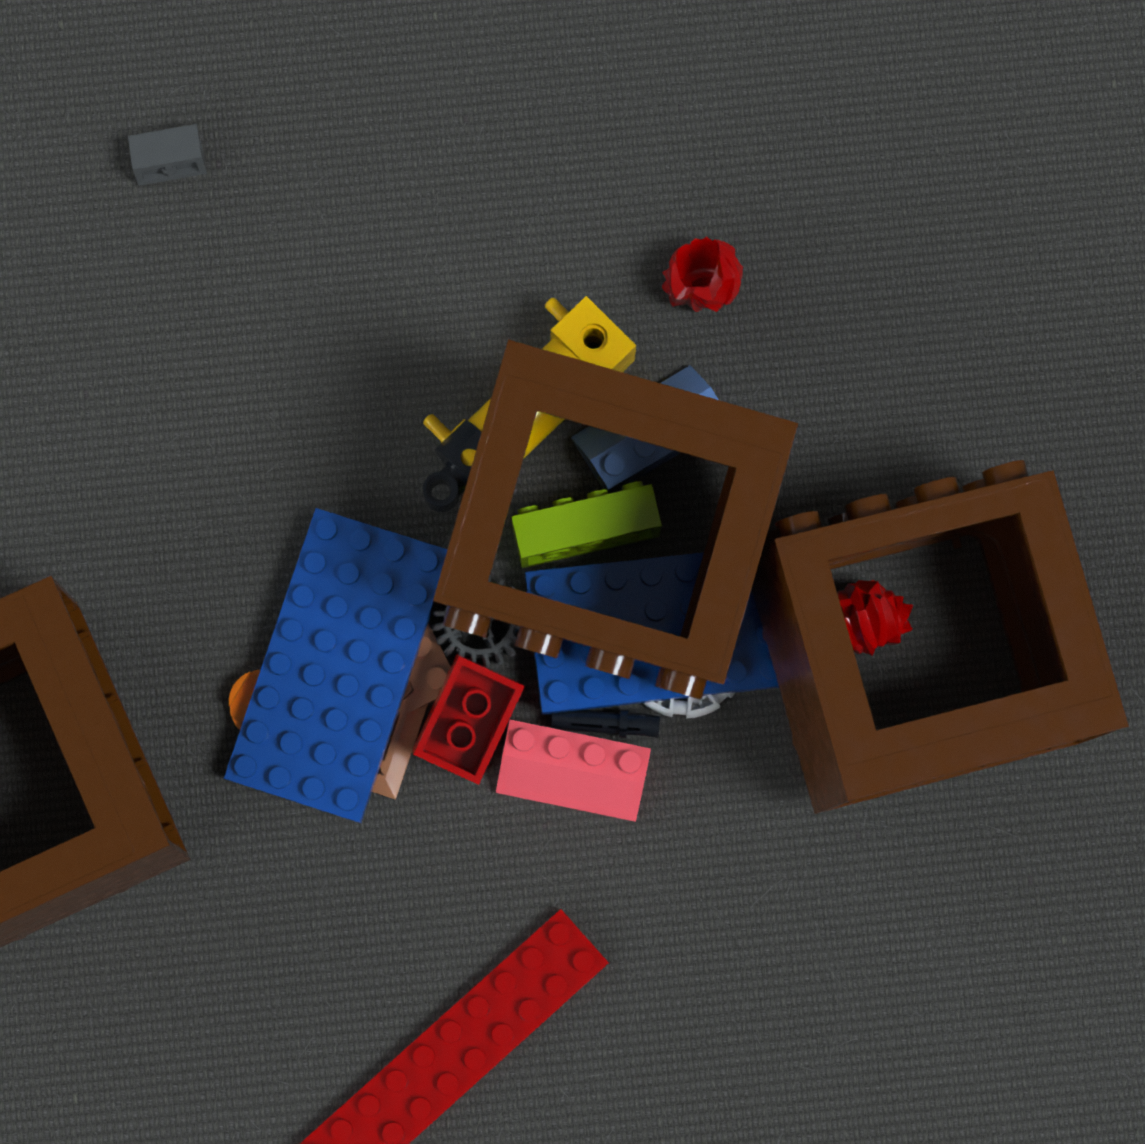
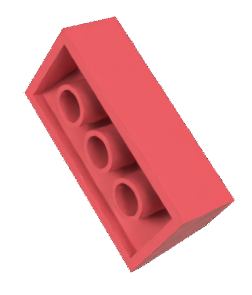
M510 720L496 793L636 822L651 748Z

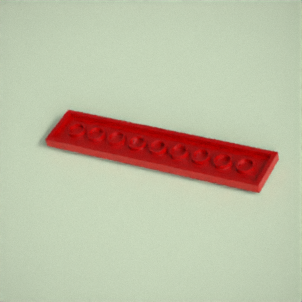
M560 909L300 1144L411 1143L609 962L563 910Z

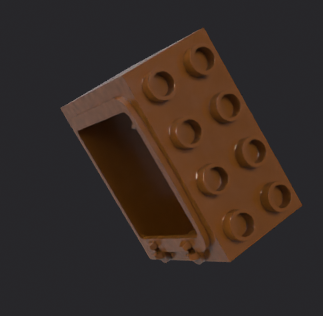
M508 339L433 598L434 602L448 606L443 626L487 638L492 619L520 627L515 643L516 647L558 658L563 640L588 646L590 649L585 663L586 667L630 679L635 660L660 667L655 687L701 700L707 681L723 685L725 683L798 423ZM537 411L728 466L680 636L516 590L513 587L489 582Z
M1024 460L1012 461L983 471V479L962 486L963 493H960L956 477L943 478L914 488L915 495L896 502L897 509L894 510L891 509L888 495L879 494L845 505L846 513L828 519L829 526L822 527L818 511H810L777 521L775 523L777 530L767 533L753 581L752 592L763 627L762 635L768 645L793 735V746L799 756L814 814L1074 746L1129 727L1054 470L1029 476ZM970 536L975 538L982 551L1022 693L876 730L831 570L949 540L952 541L953 548L956 550L962 548L961 537Z
M52 576L0 598V685L24 674H29L95 828L0 872V948L11 942L21 940L37 930L115 894L125 892L143 881L191 860L80 606Z

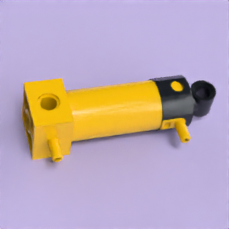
M587 296L570 312L555 298H550L546 302L545 308L559 322L551 329V341L542 348L543 350L624 372L635 361L636 344ZM593 342L599 344L600 347L591 349L586 345ZM491 398L468 420L464 419L452 431L434 414H430L424 419L423 424L441 441L435 452L445 466L440 472H434L424 481L423 493L425 502L432 510L437 512L450 511L458 503L459 496L464 493ZM537 411L524 458L564 419ZM439 484L447 485L451 489V494L444 500H437L431 495L433 488Z

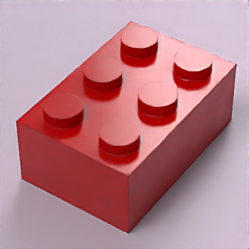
M457 654L412 749L413 755L479 785L525 686Z

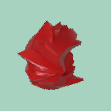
M707 236L702 240L695 238L689 244H683L671 256L669 268L662 272L666 278L662 289L669 295L671 306L688 305L695 312H699L703 308L718 312L724 304L730 305L739 293L743 266L740 265L736 258L735 248L730 244L718 239L712 241Z
M858 580L856 583H848L844 590L838 591V598L854 653L860 655L864 652L873 656L877 647H883L885 644L901 643V634L913 630L908 619L914 605L903 603L904 596H896L892 590L885 589L878 581Z

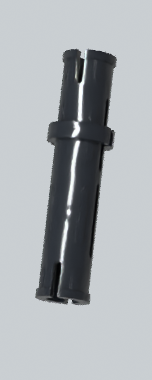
M621 709V713L594 710L552 713L551 728L619 734V738H626L627 735L658 738L660 715L632 714L624 709Z

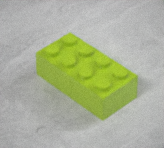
M642 481L632 482L623 485V491L611 494L608 493L607 489L588 493V499L574 502L572 497L553 501V507L539 510L538 506L534 505L518 509V515L511 516L521 567L527 568L659 537L662 525L652 484L643 486Z

